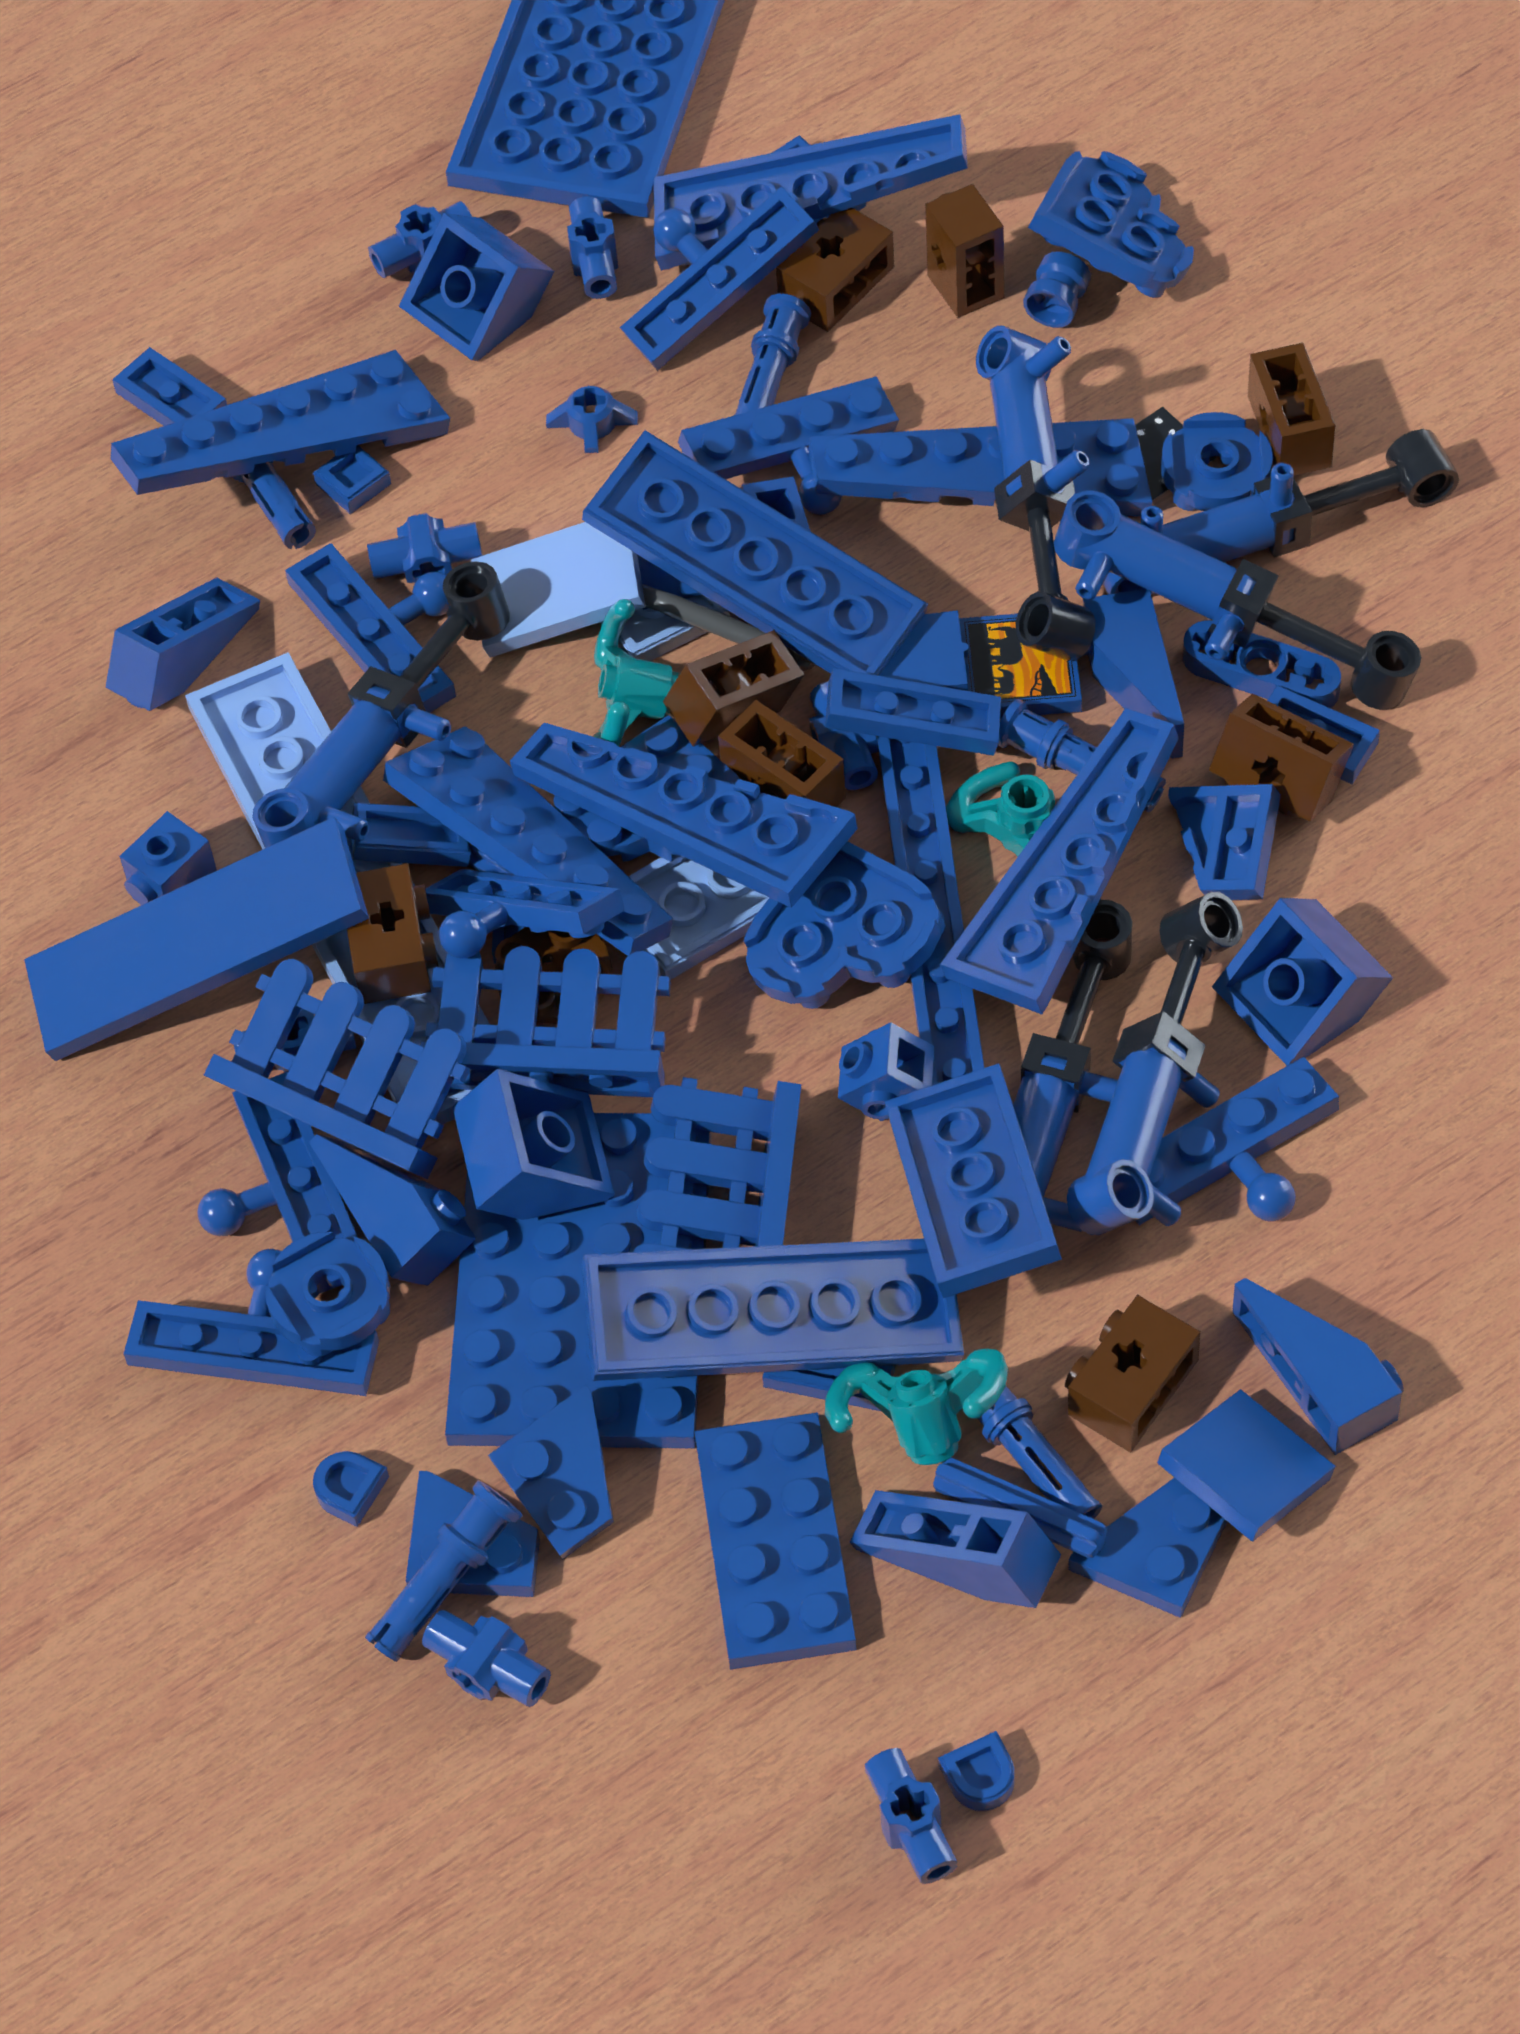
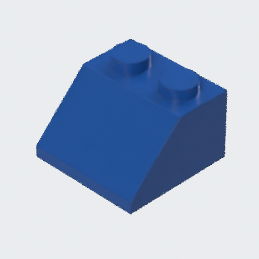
M444 213L399 307L470 360L479 361L532 318L555 271L482 218Z
M1279 898L1212 985V988L1288 1066L1303 1056L1307 1058L1358 1023L1393 977L1317 899Z
M496 1069L453 1106L476 1209L526 1220L607 1201L614 1195L589 1093Z

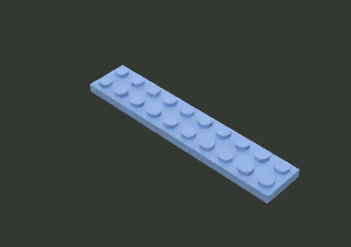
M289 652L185 695L189 710L262 850L265 847L252 819L256 803L265 794L276 789L285 788L331 733ZM361 786L341 811L352 814L354 803L370 804ZM346 837L353 860L352 839ZM353 860L356 873L403 864ZM430 915L431 919L420 920L421 933H433L439 965L436 968H445L448 953L440 943L439 930ZM347 929L312 944L332 984L347 982L358 988L353 970ZM433 968L428 969L431 992L364 1004L359 1018L373 1024L381 1009L389 1005L400 1006L409 1011L415 1021V1029L410 1041L420 1045L421 1041H427L425 1036L427 1022H439L442 988L433 987ZM479 1005L477 1024L490 1025ZM359 1035L364 1044L366 1038ZM404 1055L387 1088L393 1101L397 1104L418 1062ZM449 1089L435 1121L445 1124L454 1120L453 1106L472 1090Z

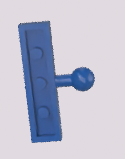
M782 186L709 250L695 237L696 225L689 213L678 208L663 211L654 223L653 231L656 241L666 250L680 251L692 265L627 320L620 329L658 371L819 231L818 226Z
M877 376L681 430L678 444L683 454L724 479L792 461L802 480L799 486V495L803 507L813 514L824 515L838 507L842 495L816 494L808 452L810 437L895 432L899 418Z
M332 543L285 570L290 587L364 672L372 666L400 676L423 649L404 625L422 614L429 616L443 615L447 613L449 608L443 592V581L447 575L440 572H429L422 575L415 582L412 595L388 609ZM439 666L434 669L418 689L425 710L428 713L456 697L454 683Z
M460 869L425 889L430 914L447 916L439 929L440 943L448 954L457 958H469L476 955L483 948L487 934L499 927L517 925L529 927L531 932L554 930L569 932L573 938H584L599 933L604 929V922L625 911L620 888Z
M1303 1056L1162 1137L1149 1179L1153 1186L1177 1204L1227 1174L1234 1172L1248 1189L1246 1197L1251 1212L1257 1218L1264 1221H1279L1292 1211L1296 1199L1295 1190L1290 1181L1284 1176L1276 1173H1266L1256 1162L1255 1158L1338 1111L1339 1096ZM1148 1213L1135 1221L1138 1225H1141L1153 1218V1216Z
M288 1072L269 1079L282 1085ZM238 1091L232 1092L236 1107L267 1182L240 1193H235L225 1188L214 1189L208 1192L201 1199L197 1210L198 1220L203 1229L215 1236L231 1235L240 1229L244 1223L245 1216L277 1204L292 1243L304 1236L317 1232H333L335 1238H346L354 1241L353 1236L357 1237L341 1196L309 1144V1141L315 1136L311 1125ZM327 1281L317 1286L319 1294L336 1288L331 1287Z
M264 1249L256 1253L247 1265V1281L254 1290L248 1314L138 1300L124 1350V1357L128 1366L366 1396L379 1339L375 1330L361 1342L345 1349L332 1351L324 1356L307 1354L302 1349V1346L286 1339L274 1325L265 1298L266 1284L269 1285V1279L274 1272L272 1265L281 1251L278 1249Z

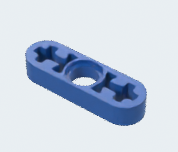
M1205 620L1193 624L1184 635L1183 662L1185 667L1196 676L1250 694L1253 693L1265 699H1269L1277 685L1328 708H1332L1339 699L1341 671L1334 661L1325 656L1252 633L1245 648L1233 643L1223 660H1214L1207 654L1199 652L1200 650H1205V646L1212 635L1209 629L1213 620ZM1237 651L1236 664L1229 663V660L1233 661L1234 652ZM1256 658H1266L1274 662L1277 669L1268 675H1256L1247 669L1246 664ZM1287 669H1292L1294 673L1290 672L1289 682H1285ZM1314 679L1324 681V683H1319L1316 689H1309L1306 687V685H1310L1314 681Z

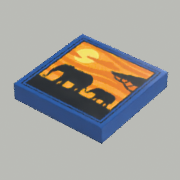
M1018 613L959 618L962 642L967 643L969 646V655L965 658L968 691L1000 696V718H1002L1006 709L1015 699L1026 702L1027 709L1038 715L1082 712L1077 660L1066 661L1020 643L1016 635Z

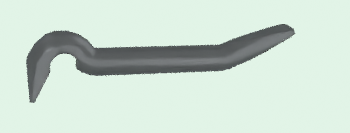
M642 584L645 606L647 608L659 611L738 644L765 634L753 625L670 592ZM785 646L802 671L812 669L816 665Z

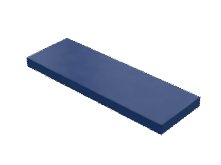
M644 430L583 510L582 520L762 632L768 633L774 630L785 646L830 674L832 669L836 668L879 676L927 611L928 603L646 430Z
M332 817L24 959L45 1052L54 1061L60 1060L369 919L344 828L335 817Z
M924 1238L584 1255L581 1261L593 1381L846 1368L850 1365L870 1362L876 1366L959 1362L964 1356L957 1294L946 1298L942 1297Z

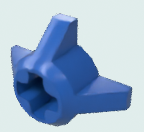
M585 386L575 390L568 397L567 401L546 415V428H570L575 436L584 439L585 453H599V439L610 434L615 426L638 425V411L613 399V396L606 389L599 386ZM587 406H596L595 412L585 413Z

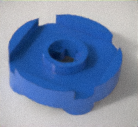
M1208 412L1186 419L1183 423V428L1175 432L1173 436L1171 431L1165 439L1162 449L1161 474L1166 487L1173 493L1174 503L1186 511L1197 509L1206 511L1252 496L1254 483L1271 476L1273 453L1267 437L1261 431H1259L1258 437L1254 431L1245 427V419L1229 413ZM1218 456L1221 457L1222 464L1228 466L1213 468L1206 464H1209L1210 457Z
M333 1232L309 1234L283 1249L272 1265L274 1272L269 1279V1285L266 1284L265 1291L266 1303L272 1321L286 1339L302 1346V1349L307 1354L324 1356L332 1351L351 1347L372 1334L379 1325L387 1320L390 1314V1283L385 1264L379 1253L363 1239L353 1236L354 1241L346 1238H335ZM327 1281L331 1287H336L340 1284L344 1286L338 1293L339 1296L334 1300L318 1301L315 1299L319 1295L317 1286L320 1283Z

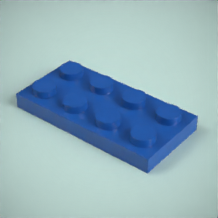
M999 1063L884 1101L936 1281L943 1298L1062 1260Z
M818 1412L694 1431L730 1670L856 1651V1637Z

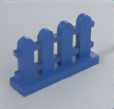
M526 946L516 947L507 954L504 970L483 969L480 952L469 958H457L447 954L445 968L433 967V987L442 988L439 1022H427L426 1040L428 1041L433 1032L442 1028L451 1029L464 1038L467 1047L466 1055L461 1064L471 1069L465 1083L454 1078L450 1089L473 1090L496 1069L586 1092L589 1095L653 1097L655 1091L659 1087L664 1086L665 1074L661 1052H665L666 1037L665 1032L655 1031L658 996L670 997L671 981L670 977L660 976L658 961L653 954L647 951L631 953L623 963L622 975L601 974L597 955L588 949H576L570 952L564 960L563 972H542L538 953ZM481 989L502 990L498 1025L477 1024ZM540 992H561L557 1027H536ZM599 994L620 995L617 1030L595 1029ZM421 1041L420 1046L425 1047L427 1041Z
M296 959L282 961L276 967L272 977L261 974L255 987L264 991V994L246 1032L243 1033L235 1029L229 1043L238 1047L232 1061L213 1054L204 1076L428 1180L438 1158L421 1150L428 1135L436 1139L439 1138L444 1125L436 1122L435 1119L454 1078L465 1083L471 1070L461 1064L467 1050L464 1038L451 1029L442 1028L430 1035L425 1047L410 1041L415 1029L414 1018L409 1011L397 1005L384 1007L377 1014L374 1023H369L359 1018L364 1006V998L361 991L347 982H337L331 985L322 1001L308 995L313 984L312 971L307 965ZM304 1009L315 1014L296 1056L282 1051V1048L300 1010ZM351 1032L365 1037L366 1040L347 1080L332 1073ZM404 1055L418 1062L397 1104L383 1096ZM275 1064L289 1070L282 1085L268 1079ZM325 1087L340 1094L333 1109L319 1103ZM376 1111L391 1117L385 1132L370 1126Z
M687 1077L682 1078L681 1086L664 1085L659 1087L653 1095L651 1113L658 1122L675 1126L674 1138L657 1137L651 1140L646 1147L643 1161L649 1173L657 1177L668 1178L667 1191L654 1189L645 1192L639 1199L636 1216L643 1227L649 1230L660 1231L661 1239L660 1244L644 1243L637 1246L633 1252L691 1250L676 1247L677 1234L723 1241V1248L739 1247V1244L753 1247L783 1245L802 1084L778 1081L772 1101L757 1099L758 1089L743 1087L741 1096L696 1089L698 1079ZM691 1129L736 1136L735 1148L690 1141ZM752 1139L766 1141L764 1153L751 1151ZM684 1181L730 1188L729 1200L683 1194ZM746 1191L759 1193L758 1205L745 1204Z

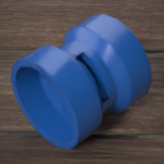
M1062 251L1051 252L1042 259L1036 271L1037 280L1029 286L1023 299V306L1027 314L1040 324L1052 328H1062L1069 325L1078 310V299L1085 294L1090 284L1091 272L1088 266L1076 256Z

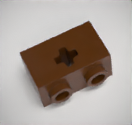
M970 184L954 192L945 193L937 199L926 203L927 276L956 317L959 318L1003 299L1004 226L976 187Z
M852 207L831 214L828 218L820 219L816 223L819 231L776 267L778 294L792 295L804 301L812 313L810 322L827 332L894 268L893 231Z
M1304 343L1250 354L1248 399L1259 428L1271 445L1273 465L1278 463L1289 464L1294 470V476L1331 468L1336 425Z
M773 630L686 664L663 700V703L694 747L718 737L755 700H758L775 713L781 712L804 677V673Z
M1252 693L1230 712L1209 771L1224 778L1228 785L1273 784L1281 794L1278 810L1287 816L1303 818L1311 822L1332 802L1354 744Z
M755 700L718 736L721 762L734 771L741 780L758 784L761 793L782 799H787L788 795L792 794L834 807H838L846 799L843 758L758 700Z
M408 863L357 872L369 919L347 928L354 975L357 987L363 995L364 1004L431 992L428 969L439 967L433 933H421L420 920L431 919L425 885L413 886Z
M1137 1294L1124 1312L1117 1309L1108 1318L1099 1336L1101 1344L1090 1358L1085 1355L1081 1356L1071 1368L1065 1381V1388L1068 1389V1415L1131 1453L1199 1361L1201 1331Z

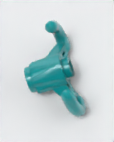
M620 599L610 607L601 626L594 650V662L597 667L601 668L598 697L606 699L608 711L604 723L593 737L613 742L617 746L620 745L625 730L638 716L658 720L659 718L663 719L667 715L673 717L663 703V700L680 672L672 671V666L636 659L618 647L621 631L635 611L634 604L628 599Z
M1013 761L987 767L971 776L953 793L946 805L948 825L959 833L986 832L999 840L1005 849L1012 851L1018 857L1043 821L1050 815L1051 810L1055 806V796L1052 789H1049L1042 779L1033 775H1020V768ZM1003 785L1000 798L973 803L981 795Z
M995 1349L975 1350L953 1370L938 1375L931 1374L926 1370H914L900 1377H893L870 1362L850 1365L833 1381L825 1398V1415L834 1431L846 1433L853 1425V1419L848 1410L849 1400L853 1395L860 1392L893 1421L900 1446L905 1449L907 1456L914 1463L919 1465L941 1463L951 1458L959 1448L958 1441H960L962 1433L957 1413L963 1407L964 1413L970 1418L977 1419L983 1416L997 1402L1006 1388L1008 1367L1004 1355Z

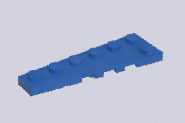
M961 114L654 177V223L663 211L671 208L682 209L689 213L695 222V237L709 250L781 186L813 220L967 169L965 126ZM655 239V258L661 270L679 265H691L680 251L666 250Z
M393 350L111 444L110 459L135 493L140 495L207 482L217 477H232L253 473L255 464L270 461L284 462L285 466L304 463L306 454L332 450L335 456L355 453L356 445L378 440H382L386 447L448 434L450 417L400 354Z
M1134 418L1052 423L1058 463L1075 450L1084 452L1089 459V468L1073 480L1075 494L1087 490L1104 493L1115 501L1120 509V514L1123 516L1141 517V511L1147 506H1152V497ZM996 426L810 437L808 452L816 494L884 499L906 498L912 501L939 502L944 496L967 497L973 500V505L994 506V500L996 499L994 488L1004 480Z
M1125 708L1051 810L1050 815L1043 821L940 965L946 979L1043 1014L1179 739L1174 724Z
M543 723L510 760L514 776L790 908L795 905L858 829L855 814L850 811L789 794L787 799H782L761 793L758 784L738 779L735 785L709 777L708 770L689 764L686 769L675 768L658 763L657 756L634 748H622L613 742L548 723Z
M464 726L451 732L443 741L435 739L386 762L383 775L385 783L515 876L620 888L625 911L604 922V929L597 934L627 956L636 951H643L670 936L673 917L529 783L514 776L512 768L485 743L484 737L478 732Z

